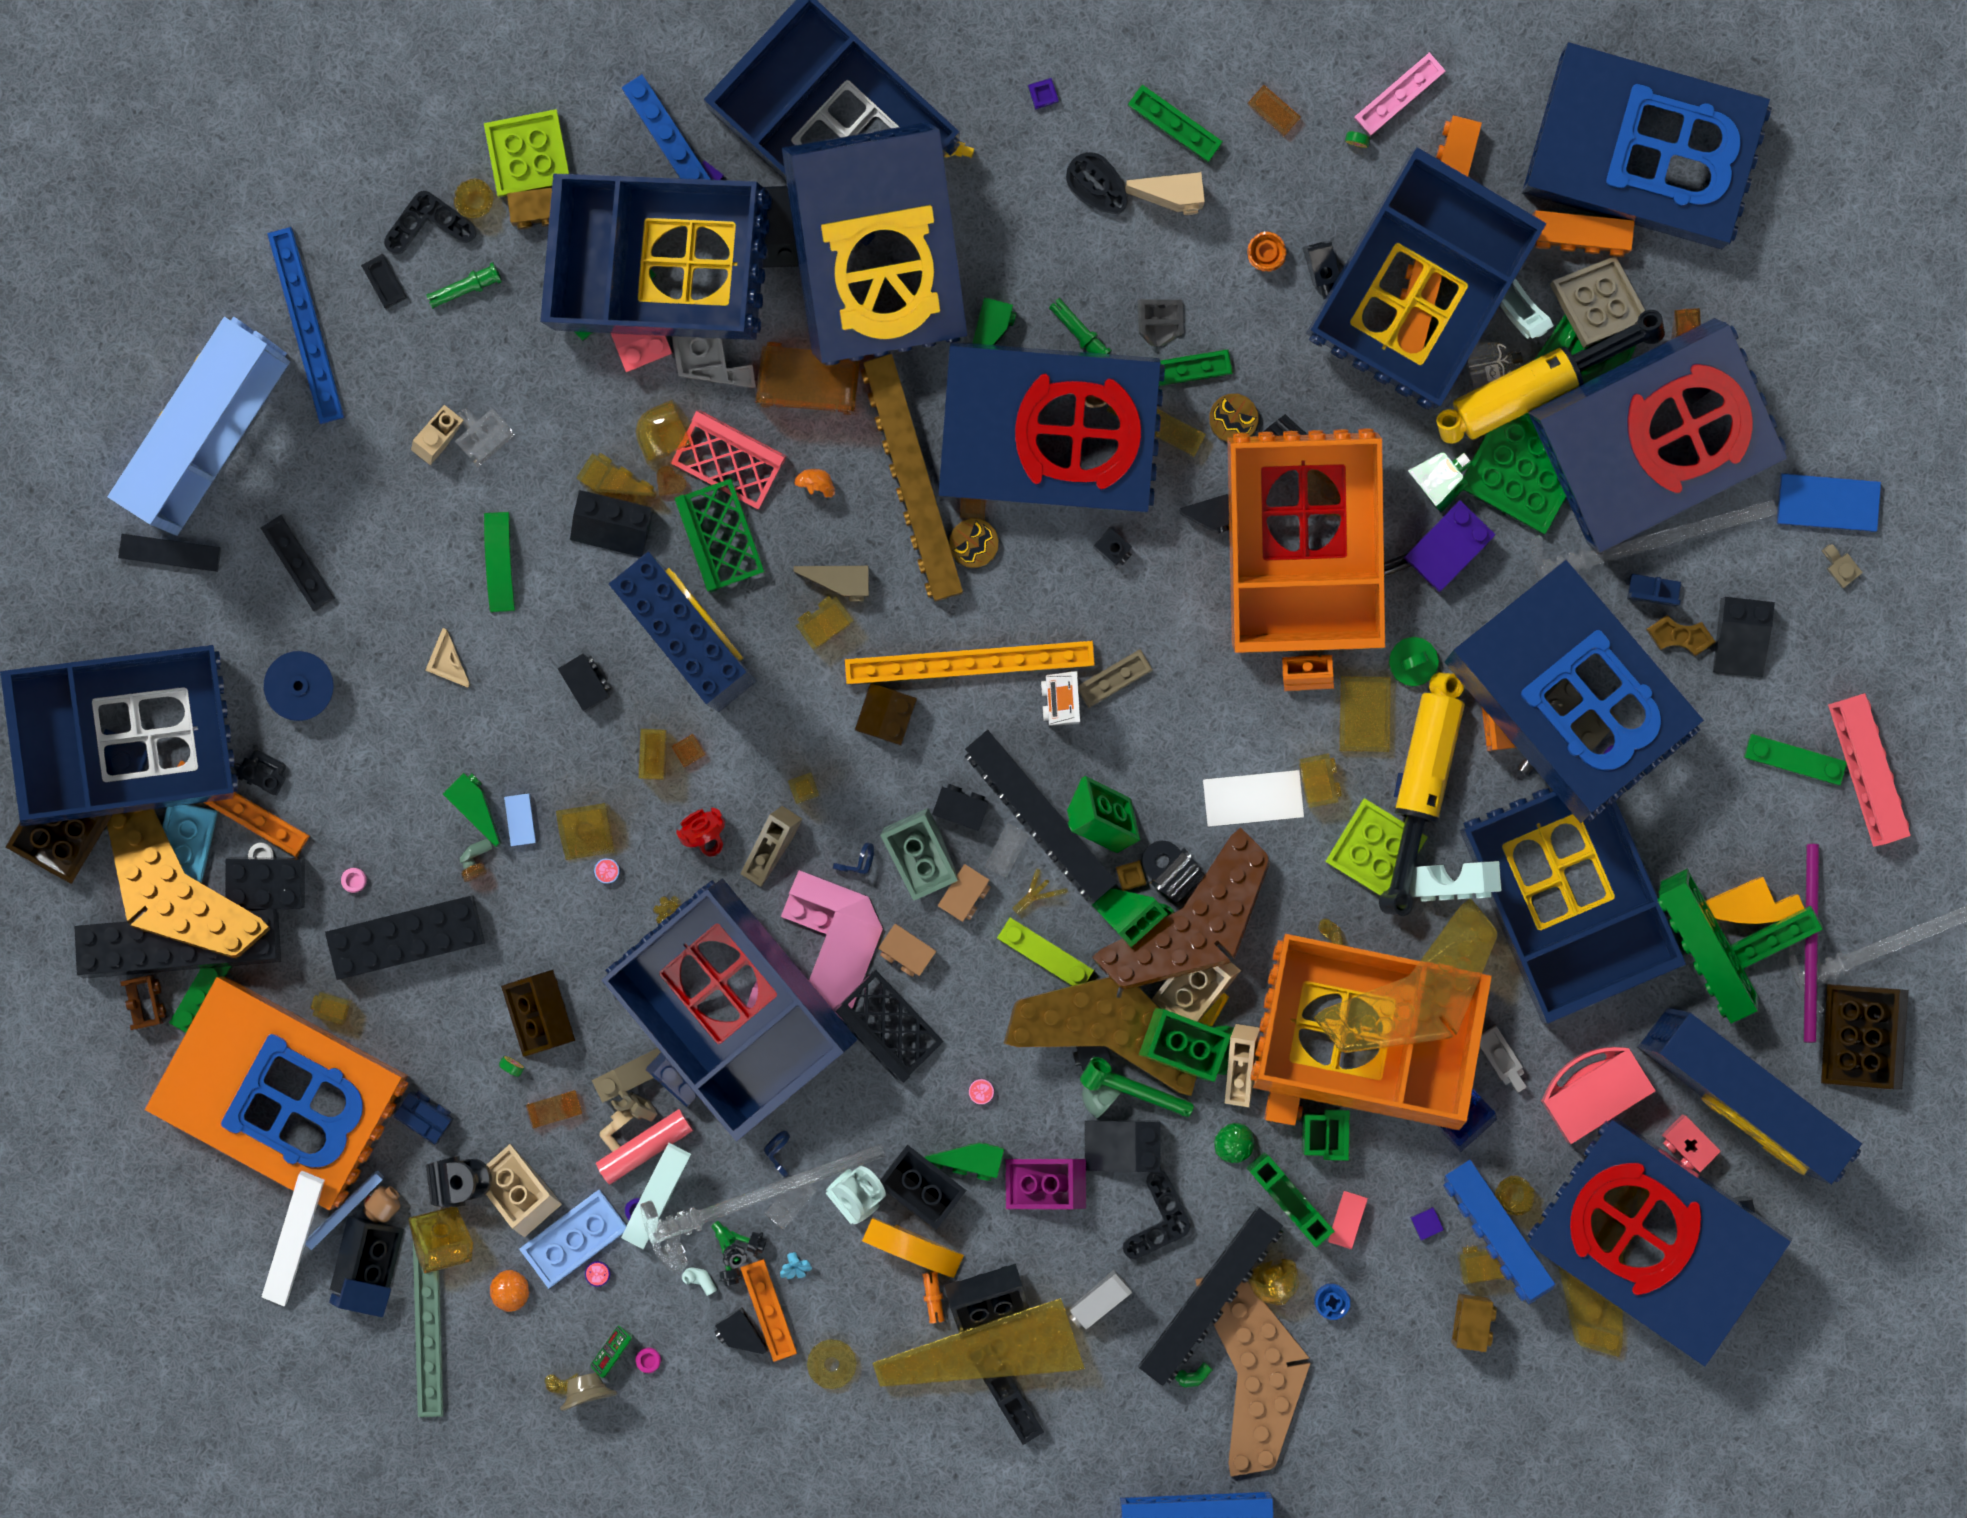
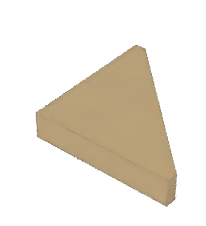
M443 628L426 671L469 688V680L448 630Z

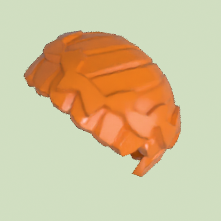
M1268 231L1260 232V234L1252 238L1247 249L1251 265L1265 272L1274 271L1282 266L1287 254L1281 237Z
M804 470L795 478L794 484L802 488L807 487L811 495L814 494V491H821L826 498H832L835 495V488L831 477L824 470Z
M505 1270L497 1274L490 1285V1296L494 1305L506 1312L517 1311L522 1308L529 1297L527 1279L519 1272L513 1270Z

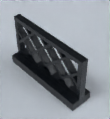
M874 970L852 993L833 1009L858 1041L898 1083H904L944 1042L877 970ZM874 978L882 984V995H868V984ZM864 989V995H858ZM855 997H864V1012H854L848 1004ZM868 997L881 998V1013L868 1012ZM886 998H895L899 1002L898 1013H885ZM903 1007L908 1013H903ZM858 1015H864V1021ZM868 1015H881V1030H871L868 1027ZM885 1015L898 1016V1030H885ZM902 1016H912L916 1020L915 1031H902ZM920 1025L925 1031H920ZM875 1033H881V1039ZM885 1033H898V1048L887 1047L885 1044ZM902 1033H915V1048H902ZM919 1034H929L935 1042L928 1049L919 1048ZM892 1051H898V1057ZM902 1051H915V1062L909 1068L902 1062ZM919 1051H925V1052L919 1057Z

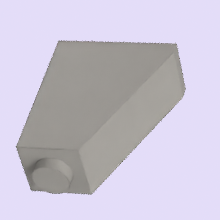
M1114 1269L1069 1308L1072 1313L1069 1317L1078 1328L1083 1325L1087 1330L1128 1297L1132 1290Z

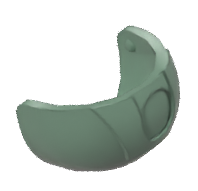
M1102 1085L1097 1091L1089 1090L1084 1086L1082 1100L1086 1109L1095 1118H1098L1109 1108L1121 1092Z

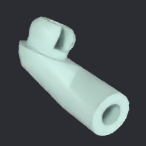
M691 1267L687 1268L682 1274L684 1283L701 1285L707 1296L717 1291L710 1275L704 1269Z

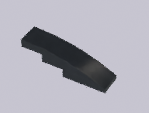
M991 1342L969 1355L1022 1445L1044 1433Z

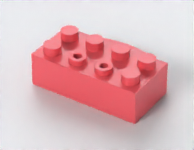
M1605 1047L1583 1053L1561 1068L1548 1085L1541 1102L1567 1143L1572 1144L1603 1125L1605 1121L1614 1118L1656 1090L1629 1048ZM1601 1053L1606 1055L1605 1060L1589 1064L1574 1073L1562 1087L1557 1085L1562 1075L1576 1063L1593 1055Z

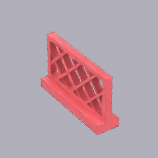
M701 410L696 411L692 419L693 421L671 464L711 485L719 483L714 480L715 478L719 477L722 482L724 481L723 476L736 472L740 486L736 487L735 490L741 489L743 493L742 495L736 492L738 499L759 510L787 456ZM695 427L705 431L708 441L694 444L692 433ZM710 434L717 438L711 440ZM723 440L727 443L730 453L716 456L712 442ZM688 441H690L691 446L685 448ZM709 444L713 458L700 462L696 447ZM732 446L738 448L739 450L733 451ZM692 449L696 463L687 466L680 462L679 459L683 451ZM742 451L749 454L751 464L738 468L734 454ZM731 455L735 469L722 473L718 459ZM753 457L760 460V462L755 463ZM714 460L718 475L708 477L704 475L701 464ZM766 463L774 467L770 477L760 480L757 465ZM698 466L699 471L691 467ZM753 467L757 481L744 485L740 471ZM767 481V483H766V485H765V487H764V489H763V486H762V483H761V482ZM758 484L761 494L757 502L748 498L745 487ZM729 487L720 488V490L731 495Z

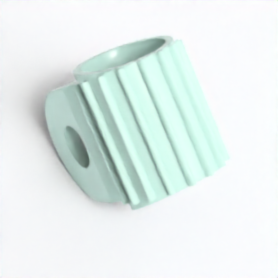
M859 1166L853 1171L851 1169L846 1170L826 1189L827 1196L850 1224L860 1223L873 1214L880 1206L878 1202L886 1195L885 1189L877 1176L864 1166Z

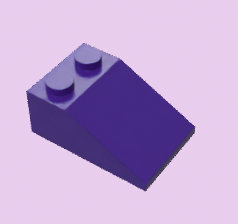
M1459 500L1413 547L1404 559L1440 592L1496 534Z

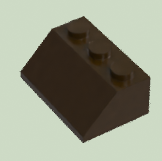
M554 970L501 986L523 1057L575 1041Z

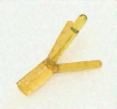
M1036 869L1028 893L1012 909L1019 915L1033 901L1065 894L1068 890L1064 888L1039 894L1049 884V880H1045L1035 889L1040 874V869Z

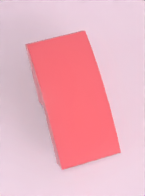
M1346 1191L1343 1192L1332 1226L1335 1232L1329 1236L1328 1242L1352 1250L1368 1198Z

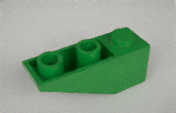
M977 1142L925 1155V1158L938 1169H943V1165L953 1167L952 1172L967 1175L969 1171L977 1173L976 1178L991 1181L992 1177L997 1178L1004 1148Z

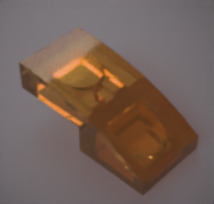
M575 1090L525 1105L532 1129L582 1114Z

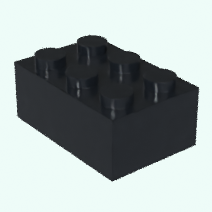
M226 858L225 898L244 909H302L305 907V858Z

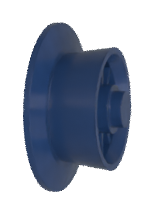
M293 651L281 655L270 665L266 672L263 686L268 704L278 715L293 721H304L316 717L328 706L333 695L334 682L330 669L322 659L309 652Z

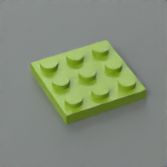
M557 109L484 123L498 197L507 196V193L550 188L553 183V173L570 174Z
M1363 798L1325 862L1381 896L1384 891L1390 888L1405 823ZM1424 834L1421 837L1418 853L1428 838Z

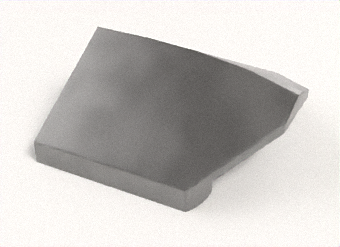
M1138 300L1139 334L1150 346H1164L1184 333L1182 300Z

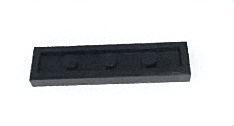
M279 515L260 528L314 612L335 599L282 515Z
M121 534L118 558L218 572L221 547Z

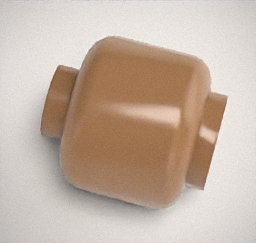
M377 1186L364 1199L363 1204L365 1208L363 1211L375 1223L379 1221L387 1222L401 1207L398 1199L400 1195L391 1186L388 1188Z

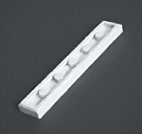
M304 1171L300 1172L262 1298L282 1306L287 1304L325 1182L324 1179Z

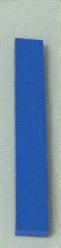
M288 227L267 233L319 423L325 424L345 418L293 228Z

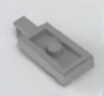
M1495 1025L1482 1033L1480 1049L1500 1080L1505 1085L1511 1083L1518 1093L1527 1088L1520 1078L1524 1074L1523 1067L1497 1026Z

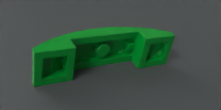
M509 512L484 513L485 563L490 612L515 611Z

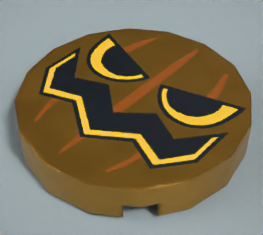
M1227 394L1220 397L1212 405L1209 413V424L1212 432L1225 442H1227V437H1233V433H1248V436H1251L1258 424V411L1248 397L1241 394Z
M970 518L960 522L953 529L950 535L949 546L952 556L958 563L969 568H978L987 565L994 559L998 551L999 540L995 529L989 523L981 519Z

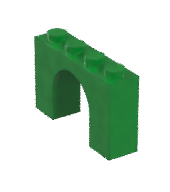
M1263 1152L1246 1167L1316 1248L1335 1232L1266 1152Z

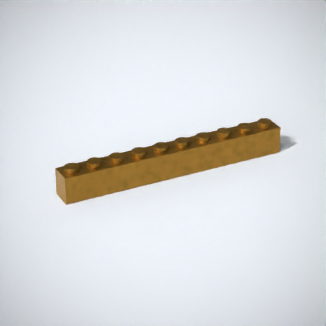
M890 354L864 362L865 369L861 370L864 384L870 383L872 392L868 393L871 407H877L879 416L875 417L878 431L884 430L886 440H883L882 444L885 454H891L893 464H890L889 468L892 478H898L900 487L896 488L900 503L905 502L907 511L903 512L906 525H912L915 534L910 536L914 550L919 549L922 559H918L917 562L921 574L926 573L929 581L924 583L928 598L933 597L936 602L963 594L893 355Z

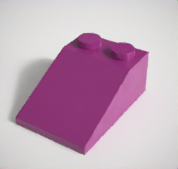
M1005 1159L1006 1209H1086V1159Z

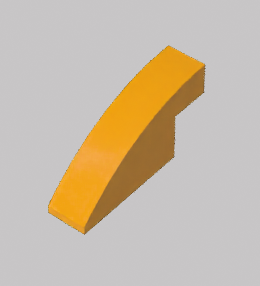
M1758 877L1706 900L1717 920L1733 923L1758 924L1776 922L1805 909L1798 894H1793L1774 902L1764 877Z
M872 1217L862 1239L863 1242L952 1278L955 1277L964 1257L963 1254L898 1225L892 1226L875 1217Z

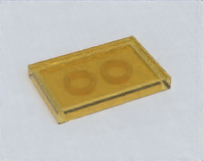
M1340 677L1339 751L1389 752L1391 677Z

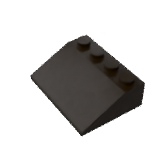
M113 814L21 826L19 822L5 848L72 884Z
M1827 984L1821 1083L1893 1090L1902 1089L1909 990Z

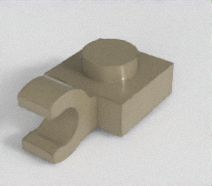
M1829 544L1821 550L1832 564L1827 568V571L1841 588L1846 587L1863 573L1848 553L1841 557L1833 544Z
M620 1090L619 1094L623 1100L620 1102L611 1101L617 1111L630 1109L629 1112L637 1119L644 1118L652 1122L657 1115L649 1100L632 1092L628 1094L627 1091Z

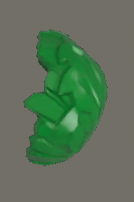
M1241 1123L1228 1124L1218 1132L1214 1139L1215 1153L1221 1160L1228 1163L1244 1161L1253 1152L1255 1140L1252 1131Z

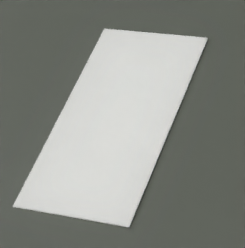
M1299 770L1203 780L1208 826L1304 817Z

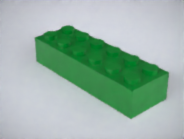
M1688 868L1661 881L1660 891H1658L1660 897L1657 898L1659 905L1664 912L1668 911L1672 918L1669 921L1675 933L1680 932L1684 939L1681 941L1682 946L1687 954L1691 953L1694 957L1695 962L1693 964L1699 976L1704 975L1708 982L1705 983L1706 989L1711 997L1715 996L1718 1000L1717 1008L1723 1018L1727 1017L1730 1024L1757 1012L1758 994Z

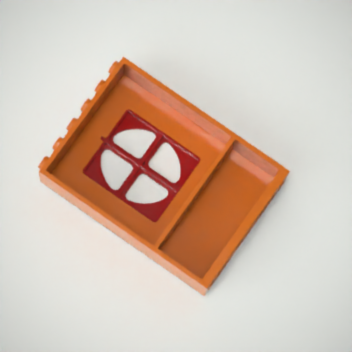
M1366 428L1358 429V433H1349L1346 429L1333 430V434H1325L1323 430H1310L1308 435H1300L1298 431H1284L1283 436H1275L1273 432H1259L1258 436L1253 437L1248 436V433H1233V437H1227L1231 632L1234 652L1385 648L1382 438L1380 435L1373 432V429ZM1296 470L1299 479V503L1296 506H1268L1266 499L1275 481L1287 471ZM1309 470H1319L1333 481L1341 498L1339 504L1310 505L1308 503L1307 474ZM1315 514H1339L1341 521L1334 537L1324 547L1318 550H1311L1309 548L1308 535L1309 516ZM1296 515L1299 517L1300 547L1297 551H1290L1284 548L1273 538L1267 526V518L1269 516Z

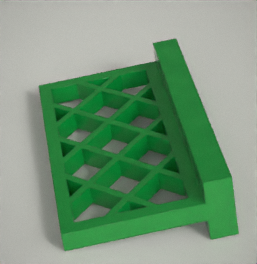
M731 478L674 498L707 592L710 593L719 590V588L764 573ZM729 486L731 497L727 504L714 498L718 489ZM714 491L712 496L706 494L708 492ZM702 495L710 499L704 512L694 508L692 498ZM732 500H734L736 508L730 506ZM713 501L725 506L720 520L707 514ZM728 509L734 510L739 514L740 519L736 527L723 522ZM696 512L702 515L700 521L697 517ZM705 517L718 522L712 536L702 531L701 525ZM741 523L744 528V531L739 529ZM721 524L734 530L728 543L715 538ZM737 532L747 537L748 543L744 551L731 545ZM705 536L711 538L708 545ZM713 540L726 545L721 559L712 556L709 549ZM749 546L753 555L747 553ZM729 548L742 553L737 566L723 561ZM745 555L755 559L758 569L746 572L739 567ZM713 559L719 562L717 567H715ZM723 563L735 570L730 579L721 582L718 571ZM738 571L744 573L735 577Z

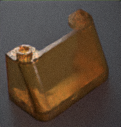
M767 342V346H762L755 404L757 407L769 408L775 404L776 408L830 411L832 413H836V410H838L843 415L856 416L861 360L851 361L847 358L840 360V363L835 365H825V363L819 361L812 354L810 349L782 347V343Z

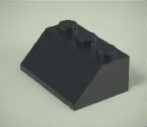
M579 490L573 514L570 540L642 557L654 509L649 506Z
M908 1144L879 1179L888 1194L934 1230L938 1229L967 1191Z
M347 1217L330 1290L341 1294L345 1278L390 1288L404 1228L380 1222L375 1223L367 1219Z
M1016 1264L1004 1266L1000 1269L944 1286L961 1338L1032 1317Z

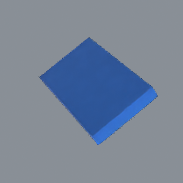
M1781 474L1777 524L1876 532L1881 482Z

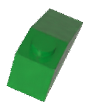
M984 297L972 344L996 345L1007 332L1008 326L1013 327L1017 312L1012 311L1013 305Z
M463 773L443 795L495 847H498L501 844V840L484 790L480 788L483 783L473 773L469 776Z

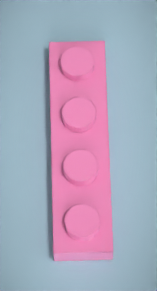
M1429 52L1359 112L1354 119L1371 137L1445 73L1444 68Z

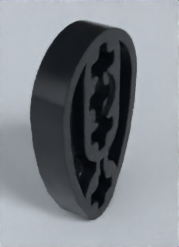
M1086 152L1076 156L1070 162L1066 172V182L1069 190L1078 199L1102 212L1120 214L1126 209L1128 201L1125 187L1120 176L1105 157L1097 153ZM1077 162L1079 164L1086 163L1085 170L1088 173L1094 171L1095 180L1099 182L1102 179L1105 189L1093 190L1094 183L1091 180L1085 182V174L1083 172L1076 173L1075 164ZM1110 196L1115 199L1121 197L1122 207L1115 206L1112 208L1110 206L1112 204Z

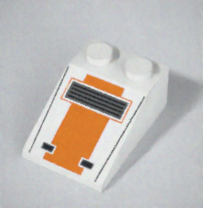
M1077 671L1046 675V681H1041L1042 696H1047V706H1043V720L1048 721L1049 726L1079 724Z

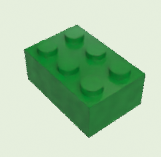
M1155 1008L1139 1056L1205 1081L1215 1082L1231 1034L1168 1010Z

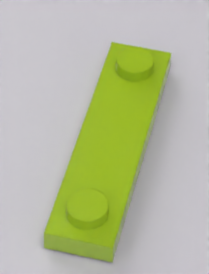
M1011 917L997 937L1000 941L1072 986L1086 983L1094 971Z

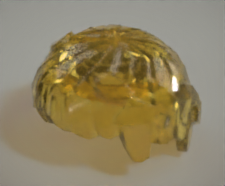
M477 178L463 181L455 190L454 205L461 215L473 219L482 217L490 211L493 204V193L489 185L483 180Z
M1509 1176L1503 1179L1495 1191V1197L1506 1213L1515 1216H1521L1530 1211L1535 1196L1533 1194L1534 1189L1530 1186V1183L1519 1176Z

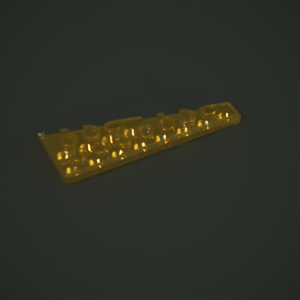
M1062 1298L872 1363L880 1387L1080 1371L1085 1369Z

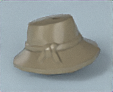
M597 1373L581 1375L567 1380V1399L560 1407V1410L565 1411L582 1403L615 1396L618 1393L607 1388Z

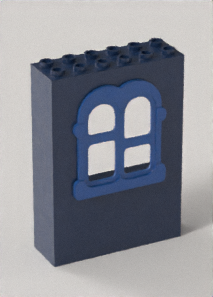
M1568 42L1560 55L1522 193L1608 218L1633 220L1636 226L1722 250L1728 244L1730 245L1737 235L1738 227L1735 226V222L1738 217L1742 216L1745 203L1741 201L1744 194L1748 193L1752 179L1748 178L1751 169H1755L1758 155L1755 154L1758 145L1761 146L1764 139L1765 131L1762 130V126L1765 121L1769 120L1772 107L1768 106L1770 99ZM1645 105L1655 106L1683 115L1684 121L1676 143H1669L1638 133L1637 128ZM1696 119L1711 122L1721 130L1722 142L1715 151L1701 152L1689 148L1688 141ZM1635 144L1656 149L1661 153L1655 177L1651 180L1629 174L1626 171L1630 153ZM1677 155L1705 164L1711 173V182L1708 187L1703 191L1692 192L1666 184L1665 177L1671 157Z
M1567 560L1563 561L1456 647L1444 662L1580 823L1587 818L1591 822L1607 808L1605 803L1608 806L1613 804L1626 790H1630L1645 775L1647 776L1661 762L1675 753L1682 744L1684 745L1701 730L1698 726L1704 721ZM1592 654H1598L1622 682V686L1603 701L1599 700L1575 672L1576 667ZM1562 679H1567L1583 697V701L1565 716H1560L1544 697V694ZM1628 694L1634 695L1645 710L1646 717L1644 723L1636 729L1624 728L1610 713V709ZM1588 710H1594L1614 735V746L1606 754L1591 752L1571 729V724Z

